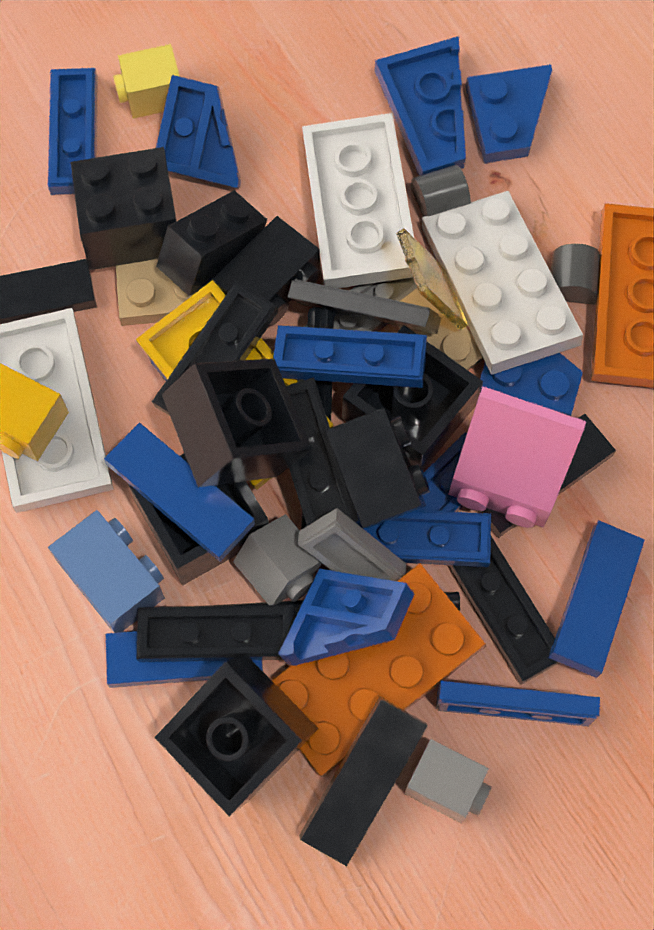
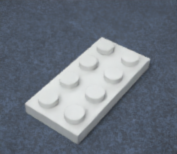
M388 113L302 126L325 286L343 288L420 276L393 114Z
M509 191L471 202V204L436 215L422 217V231L491 375L582 345L583 333Z
M73 308L0 324V363L60 393L69 412L38 462L24 454L17 459L2 451L12 506L16 513L114 490L109 467L104 461L106 457L105 447Z

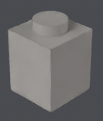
M286 514L249 534L233 561L268 605H276L288 597L293 602L308 593L314 580L313 576L322 564L298 545L300 530Z
M430 739L404 794L462 823L467 817L468 812L479 815L489 795L491 786L483 782L489 768Z

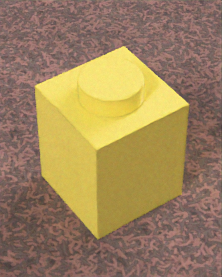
M168 44L118 55L122 74L114 75L113 77L119 102L129 101L133 119L164 112L171 76L180 77L172 45Z

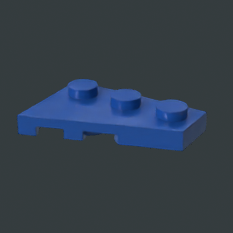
M459 36L375 60L374 71L419 176L454 165H458L463 169L465 165L466 151L464 116L461 103L462 81L459 68Z

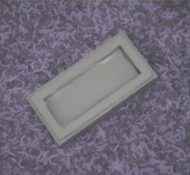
M338 508L299 531L298 545L332 571L398 581L406 574V563Z

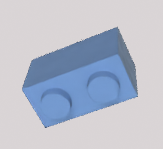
M96 510L48 548L58 564L114 633H120L138 620V608L155 607L165 599L158 584L164 577L147 555L138 560L128 548L133 539L116 518L107 522L101 513Z

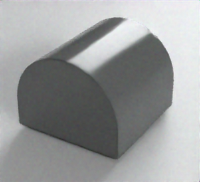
M458 165L414 177L411 180V189L423 217H429L471 204L468 184L463 171Z
M566 244L555 249L551 262V274L565 301L595 305L598 297L600 252L594 247L585 244Z

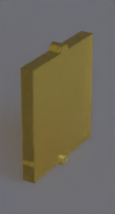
M405 228L398 231L396 235L419 293L459 330L467 327L468 324L458 302L459 299L453 290L444 267Z

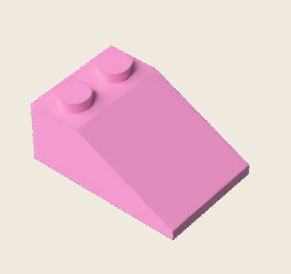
M482 387L453 476L449 495L456 497L458 503L466 508L476 511H485L488 508L503 513L505 518L515 525L532 528L535 525L544 527L553 509L587 421Z

